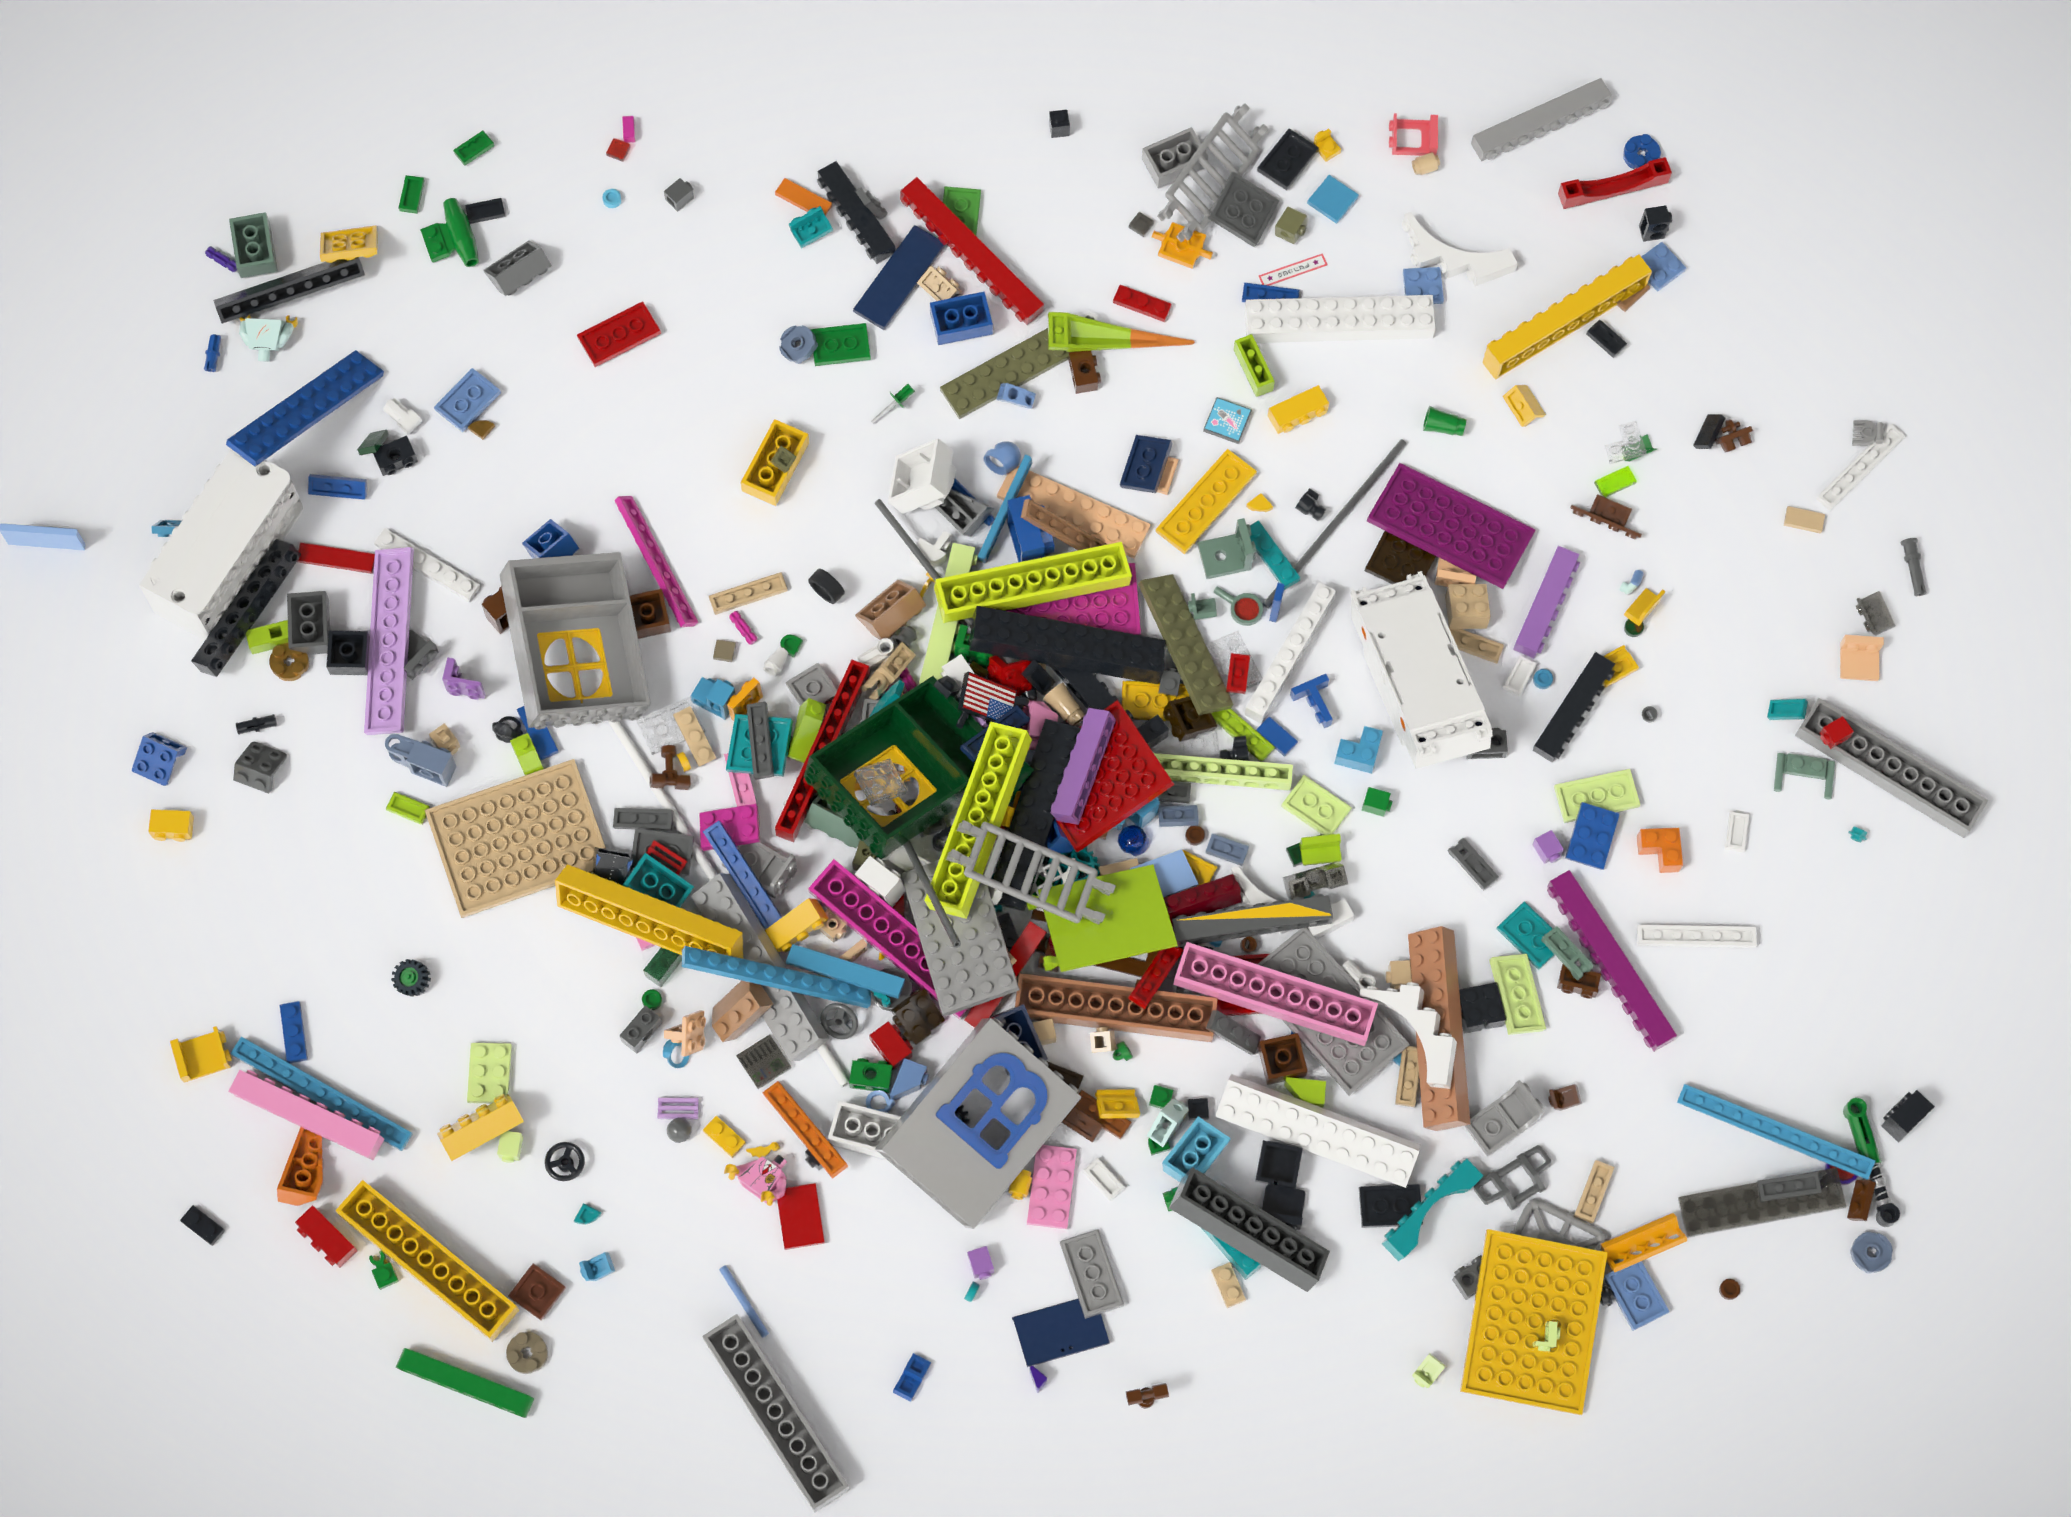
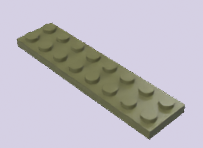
M1048 328L942 385L940 391L957 417L961 419L996 400L1001 384L1008 383L1019 387L1067 361L1069 352H1066V350H1048Z
M1170 574L1141 580L1138 583L1140 590L1165 640V644L1198 715L1231 709L1234 704L1229 693L1226 692L1224 682L1191 612H1189V607L1174 575Z

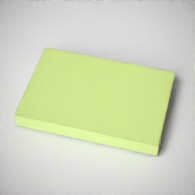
M1305 775L1302 776L1281 804L1282 808L1322 835L1334 834L1352 809L1351 806Z

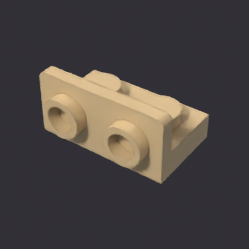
M930 266L917 282L936 301L954 298L957 293L961 294L963 292L958 288L960 284L953 278L950 280L946 277L947 272L939 266L937 268Z

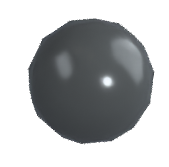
M675 1118L666 1128L667 1135L675 1143L685 1142L690 1138L692 1126L684 1118Z

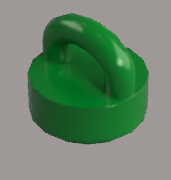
M1124 1041L1116 1044L1118 1049L1113 1053L1114 1060L1119 1061L1124 1058L1128 1061L1133 1058L1130 1049Z

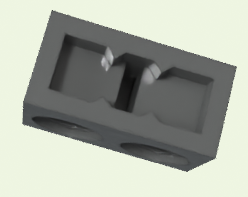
M1492 728L1493 736L1491 740H1498L1500 745H1494L1491 742L1489 749L1466 755L1467 759L1506 758L1508 753L1506 730Z
M1481 1255L1471 1261V1266L1467 1268L1462 1266L1454 1272L1455 1276L1452 1281L1465 1300L1476 1294ZM1469 1277L1472 1280V1285L1467 1286L1463 1284L1462 1278Z

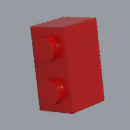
M888 1021L869 1035V1039L885 1061L892 1065L894 1071L902 1065L904 1058L909 1060L913 1057L911 1051L913 1047L908 1040L904 1041L900 1037L901 1032L895 1024L891 1025Z

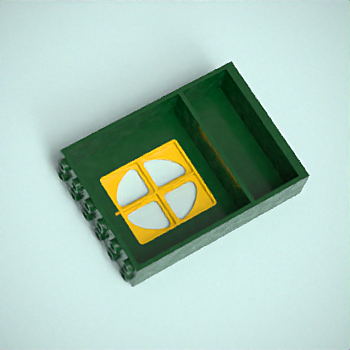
M931 676L816 751L808 759L804 774L806 782L814 787L820 798L826 800L833 812L839 814L845 825L851 827L858 839L863 841L869 847L871 853L880 860L957 809L975 765V762L973 763L960 748L961 745L981 732L983 728L970 714L962 729L956 727V723L962 713L961 710H958L959 702L953 696L947 699L934 687L937 681L934 676ZM879 763H895L902 765L907 771L890 783H887L872 766ZM865 772L878 784L880 789L860 801L855 795V783L859 775ZM913 777L918 782L919 794L914 804L908 806L894 792V788ZM887 795L902 812L889 816L871 813L867 806L882 796Z

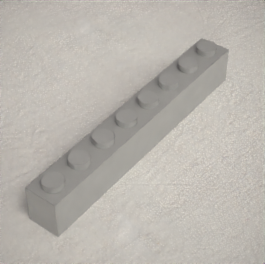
M1599 78L1473 135L1471 145L1481 162L1486 159L1491 160L1499 153L1509 152L1513 147L1524 145L1530 139L1540 138L1550 130L1555 131L1561 125L1571 124L1581 116L1586 117L1597 109L1606 108L1610 103L1612 94L1602 78Z

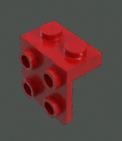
M992 656L989 660L988 679L1017 690L1016 696H1021L1022 693L1032 690L1033 687L1021 675L1031 662L1021 660L1006 664L998 656Z

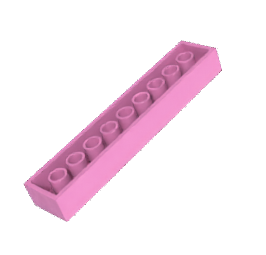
M1186 942L1173 984L1362 1046L1366 1044L1378 1003Z

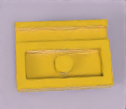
M1624 645L1604 655L1605 658L1615 663L1613 670L1616 672L1611 680L1606 679L1603 685L1606 688L1638 670L1639 666L1630 653L1627 652Z
M1135 1089L1096 1090L1095 1097H1097L1096 1102L1100 1118H1139L1140 1110L1137 1097H1135Z

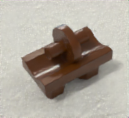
M1731 419L1725 421L1726 426L1722 427L1721 431L1722 433L1728 432L1729 434L1715 440L1716 445L1721 444L1722 449L1726 453L1736 449L1733 442L1734 438H1738L1740 446L1752 443L1749 432H1752L1753 429L1749 426L1736 431V428L1741 426L1740 422L1734 423Z

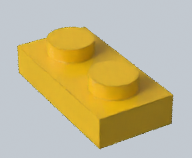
M717 1115L703 1129V1132L731 1158L746 1144Z

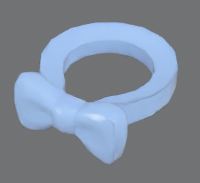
M881 1090L871 1092L866 1098L867 1108L888 1113L895 1105V1100L889 1099L888 1095ZM879 1095L883 1096L887 1103L884 1109H873L870 1105L872 1098Z

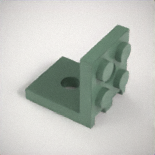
M1245 518L1237 519L1235 534L1197 543L1206 579L1251 570L1252 561L1255 560L1256 546L1254 541L1251 542L1250 540L1251 528L1249 524H1246ZM1218 553H1223L1226 556V558L1222 561H1219L1216 559L1215 555Z

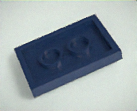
M1136 435L1119 484L1120 487L1157 493L1173 445L1172 441Z

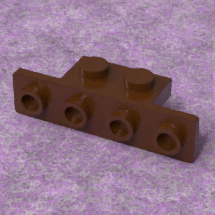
M1597 494L1590 511L1573 504L1570 507L1573 509V514L1583 517L1585 514L1591 517L1590 521L1599 525L1601 522H1604L1613 531L1618 532L1619 529L1625 531V536L1636 540L1637 537L1641 538L1642 533L1625 527L1632 508Z

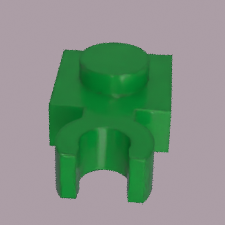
M379 1251L381 1255L380 1260L375 1261L372 1255L369 1256V1260L376 1266L371 1271L379 1290H382L399 1282L391 1262L385 1264L386 1256L382 1251Z

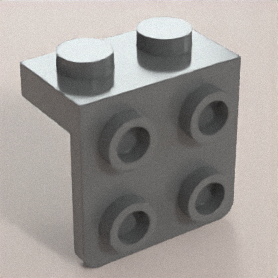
M411 629L409 630L408 662L403 668L407 676L413 680L429 662L435 659L439 651L435 643L431 640L425 641Z
M251 742L235 762L233 781L269 794L273 787L274 774L286 760L287 754L261 743Z

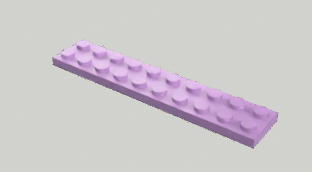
M411 547L375 550L364 733L366 735L404 732L407 673L403 667L408 662L414 549Z

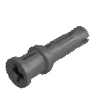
M1904 539L1900 543L1904 547V561L1909 566L1914 596L1917 597L1918 594L1923 596L1927 592L1919 561L1921 554L1917 548L1918 539Z

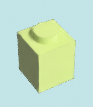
M506 1131L500 1135L497 1155L502 1159L501 1161L513 1163L514 1160H520L523 1142L521 1133Z

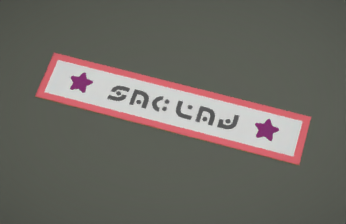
M1322 253L1259 275V279L1262 285L1269 286L1327 266L1328 264Z

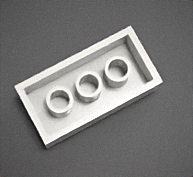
M838 1100L828 1141L831 1145L885 1159L875 1148L901 1117Z

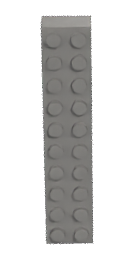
M1820 698L1817 699L1795 734L1799 739L1962 838H1965L1989 801ZM1843 716L1854 732L1849 739L1830 749L1828 745L1822 742L1819 733L1823 727Z
M719 873L691 895L704 918L742 932L743 959L788 969L730 874ZM761 985L774 1003L762 1017L789 1061L802 1060L830 1039L803 994Z
M735 1314L703 1335L704 1342L814 1513L849 1491L848 1484L738 1314Z

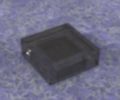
M1139 211L1130 222L1128 228L1144 237L1154 225V220Z

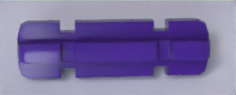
M212 246L207 248L205 251L207 257L214 259L215 262L228 268L231 272L237 271L236 261L230 260V257L220 251H216Z

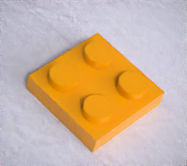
M754 677L750 681H746L741 691L737 695L731 696L728 700L727 706L733 721L735 714H747V704L757 703L763 697L760 682Z

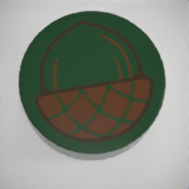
M1630 619L1624 625V631L1630 637L1640 636L1644 629L1643 622L1638 626Z

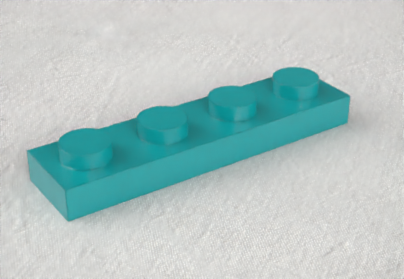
M1258 520L1251 524L1250 540L1251 542L1254 541L1256 552L1277 581L1285 585L1284 590L1299 582L1300 576Z

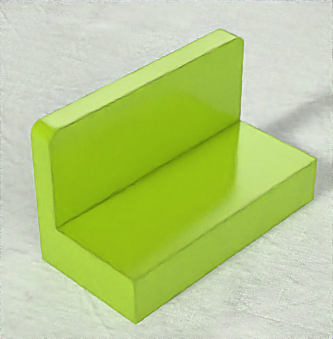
M1340 834L1301 838L1299 844L1303 866L1341 862Z

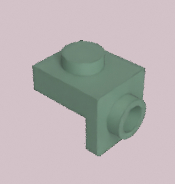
M1195 593L1191 594L1192 601H1188L1189 612H1193L1194 620L1217 617L1215 598L1196 600Z

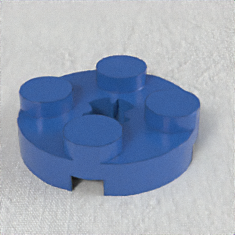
M1648 134L1634 136L1625 144L1623 159L1630 168H1639L1647 164L1648 161L1659 159L1661 155L1660 147ZM1639 150L1645 151L1646 156L1638 155L1637 153Z

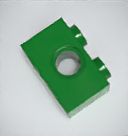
M858 1058L857 1061L852 1060L849 1087L867 1091L881 1090L889 1093L893 1071L892 1065H889L886 1061L871 1063L863 1058ZM874 1071L877 1075L875 1078L869 1079L866 1077V1073Z

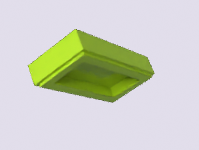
M394 792L386 807V811L422 825L426 818L425 810L429 809L430 806Z

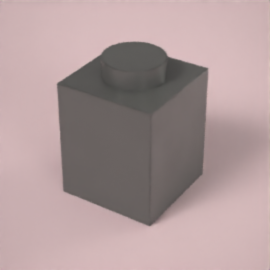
M679 178L664 191L665 200L678 212L694 199V189L688 181L684 182Z

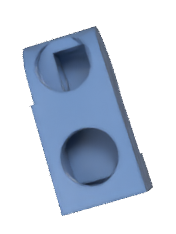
M1003 383L1000 385L996 400L1032 409L1036 394L1027 391V389Z

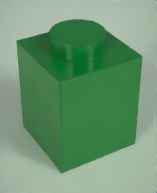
M1368 787L1361 811L1384 817L1385 812H1390L1393 802L1389 800L1391 793Z

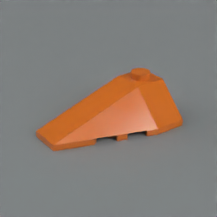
M302 1127L299 1129L277 1187L278 1202L295 1206L317 1200L323 1184L322 1136Z

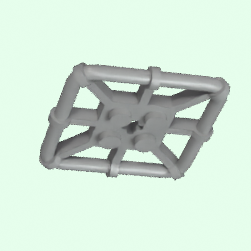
M1535 1199L1529 1200L1514 1231L1510 1232L1511 1234L1521 1235L1531 1212H1533L1540 1231L1537 1239L1582 1248L1598 1243L1596 1247L1598 1251H1602L1601 1243L1608 1240L1606 1234L1598 1228L1573 1217L1574 1214L1570 1212L1567 1214L1543 1201ZM1539 1209L1565 1221L1559 1235L1545 1228ZM1569 1224L1594 1235L1596 1238L1576 1244L1563 1237Z

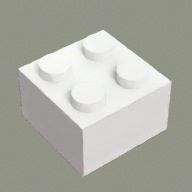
M869 856L855 873V876L889 906L893 907L906 892L901 875L893 869L889 871L885 867L886 864L879 858L873 859Z

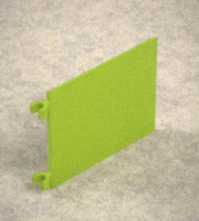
M1153 864L1096 877V879L1116 885L1114 892L1110 893L1109 896L1097 889L1092 888L1086 908L1105 914L1103 922H1100L1099 925L1084 917L1081 918L1079 923H1074L1043 909L1056 957H1043L1045 971L1059 966L1060 971L1064 972L1178 946ZM1087 879L1073 883L1064 910L1075 914ZM1064 884L1052 886L1046 902L1057 906ZM1038 889L1039 896L1042 889ZM1027 903L1028 910L1037 908V906Z

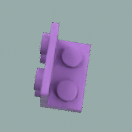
M447 657L442 677L446 691L453 696L466 695L474 700H479V698L485 699L482 683L461 679L462 673L459 671L456 660Z

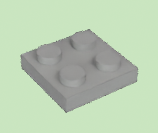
M819 663L786 682V686L800 706L808 698L826 704L834 699L837 689Z

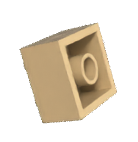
M1448 584L1445 600L1449 629H1487L1491 617L1487 584Z

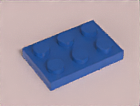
M1582 802L1565 859L1604 870L1619 813Z

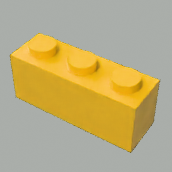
M1317 385L1270 407L1267 416L1278 434L1282 432L1287 433L1299 424L1304 425L1316 416L1321 417L1325 415L1328 411L1329 402L1320 386Z
M808 898L767 928L765 932L777 952L786 953L790 951L792 944L805 940L809 936L808 933L823 927L824 922L829 918L817 899Z

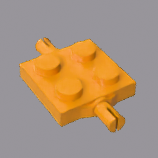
M1174 222L1171 223L1169 230L1165 234L1153 231L1151 238L1162 241L1158 252L1159 257L1193 269L1196 260L1200 256L1210 260L1213 252L1203 249L1206 234L1194 230L1189 240L1184 239L1183 242H1180L1176 236L1185 226Z

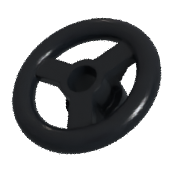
M557 1143L546 1153L544 1160L545 1169L555 1180L563 1182L573 1180L580 1175L584 1168V1154L574 1143ZM566 1148L563 1156L558 1160L551 1161L555 1151ZM572 1150L576 1152L579 1158L577 1169H575L574 1161L570 1157ZM568 1160L569 1162L567 1165H562V1161ZM558 1167L560 1171L570 1172L571 1174L559 1175L552 1168Z

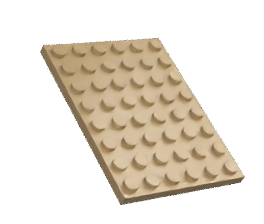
M574 759L425 810L461 918L556 886L555 879L567 864L593 873L594 847L606 849Z

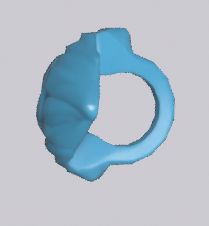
M669 1039L663 1047V1057L667 1058L671 1067L682 1068L688 1063L689 1056H684L679 1064L673 1063L671 1053L676 1046H681L682 1049V1043H674Z

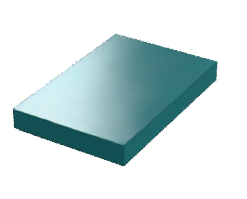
M1525 901L1496 928L1521 954H1527L1528 960L1538 970L1555 955L1541 941L1542 937L1553 928Z

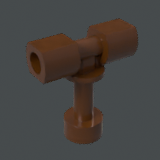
M664 745L661 747V757L665 758L666 770L662 774L651 773L649 777L650 788L663 789L665 785H671L678 790H689L691 785L690 775H678L677 771L673 770V758L677 754L676 746Z
M1166 1383L1153 1385L1152 1389L1145 1387L1141 1390L1139 1388L1125 1391L1128 1406L1138 1404L1143 1409L1150 1408L1154 1400L1169 1397Z

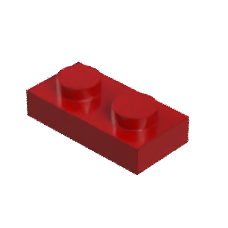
M1231 653L1226 692L1246 694L1250 655Z

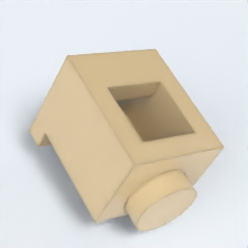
M827 909L825 913L829 919L818 930L834 943L837 939L840 940L847 932V925ZM831 922L836 924L833 928L829 927Z

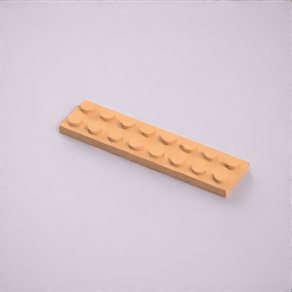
M1019 466L1007 474L997 493V498L1004 501ZM1030 470L1017 495V498L1030 495L1031 500L1035 503L1045 506L1049 511L1106 544L1122 542L1125 554L1135 559L1151 524Z

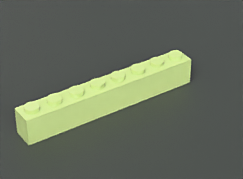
M953 543L945 577L971 572L972 566H976L978 555L975 554V547ZM939 605L937 606L919 684L931 676H934L937 680L943 678L941 668L951 661V654L954 653L955 637L958 635L961 624H959V620L943 623Z

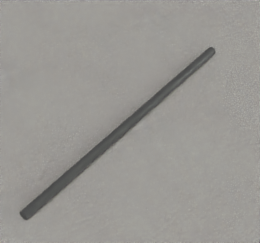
M1400 439L1293 568L1297 573L1306 565L1407 443L1403 439ZM1276 588L1263 603L1268 609L1273 604Z
M876 500L874 504L932 579L935 581L941 578L882 500ZM972 618L964 619L971 628ZM998 656L1004 663L1008 664L1002 656Z
M890 810L888 812V816L896 815V812L894 810ZM909 840L903 846L953 947L958 948L961 946V942Z

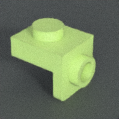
M1549 1321L1545 1323V1342H1533V1347H1538V1351H1550V1348L1556 1347L1557 1339H1560V1327H1557V1322Z
M1429 1353L1413 1373L1414 1381L1423 1388H1429L1446 1365Z

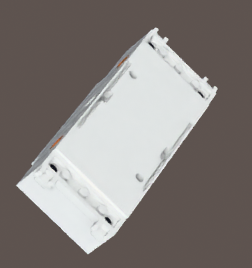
M1422 571L1413 576L1411 574L1407 575V580L1369 591H1367L1366 587H1362V590H1352L1350 593L1351 619L1364 647V658L1402 747L1406 746L1415 769L1489 749L1491 737L1493 736L1492 726L1435 595L1425 575L1423 576Z

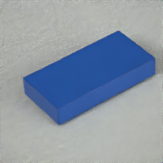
M1270 717L1256 729L1284 757L1298 743L1294 737Z

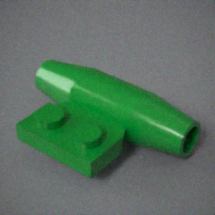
M449 198L443 202L446 224H432L420 229L432 263L449 257L456 250L466 267H473L479 263L473 231L468 217L456 198Z

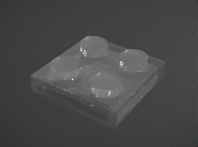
M891 759L863 767L854 772V776L871 806L907 794L908 789Z

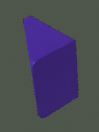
M1031 1366L1029 1372L1035 1389L1039 1393L1047 1383V1377L1037 1368Z

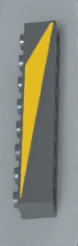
M1316 894L1312 898L1306 899L1304 897H1297L1292 901L1277 900L1273 904L1265 905V903H1258L1253 905V907L1247 908L1245 906H1238L1234 910L1218 909L1214 913L1199 912L1194 916L1188 917L1187 915H1179L1172 919V928L1178 944L1176 947H1183L1186 945V942L1196 945L1332 924L1333 913L1329 895Z

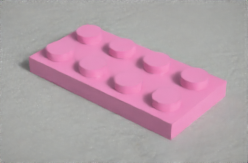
M1042 1145L1035 1154L1027 1225L1067 1229L1077 1149Z

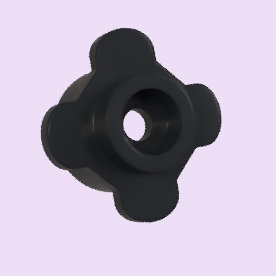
M1603 1285L1600 1303L1602 1306H1611L1612 1300H1614L1612 1290Z

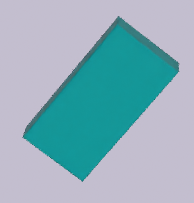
M1806 699L1770 700L1767 718L1769 720L1805 719L1808 701Z

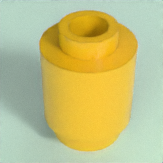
M1023 1169L1010 1184L1008 1193L1011 1194L1012 1198L1022 1200L1023 1197L1026 1198L1028 1196L1032 1181L1031 1172Z

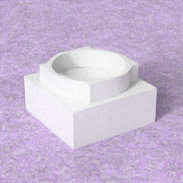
M935 439L896 456L888 503L902 514L918 507L931 509L943 504L944 499L953 486L956 468L951 465L953 450L940 439Z

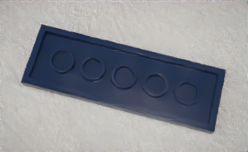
M914 225L855 305L853 312L885 330L918 285L919 279L934 263L946 245H943L935 236Z

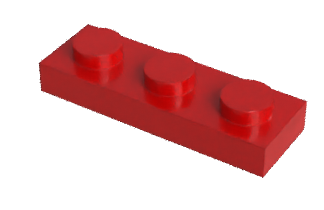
M1121 284L1113 299V303L1164 323L1172 307V304Z

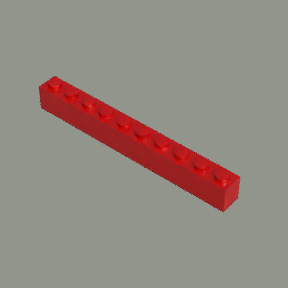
M918 177L914 178L900 190L902 204L906 207L909 206L913 210L915 217L919 220L922 219L926 223L927 229L932 233L935 232L939 236L940 242L943 245L947 244L951 248L952 254L956 258L960 257L964 261L965 267L969 271L973 270L977 274L978 280L983 284L985 283L989 287L990 292L994 296H998L1002 300L1003 305L1007 309H1011L1020 322L1028 325L1044 311V303Z
M851 659L775 826L776 836L793 843L795 842L817 793L814 787L810 786L804 778L809 756L844 734L863 692L862 686L870 676L869 665Z

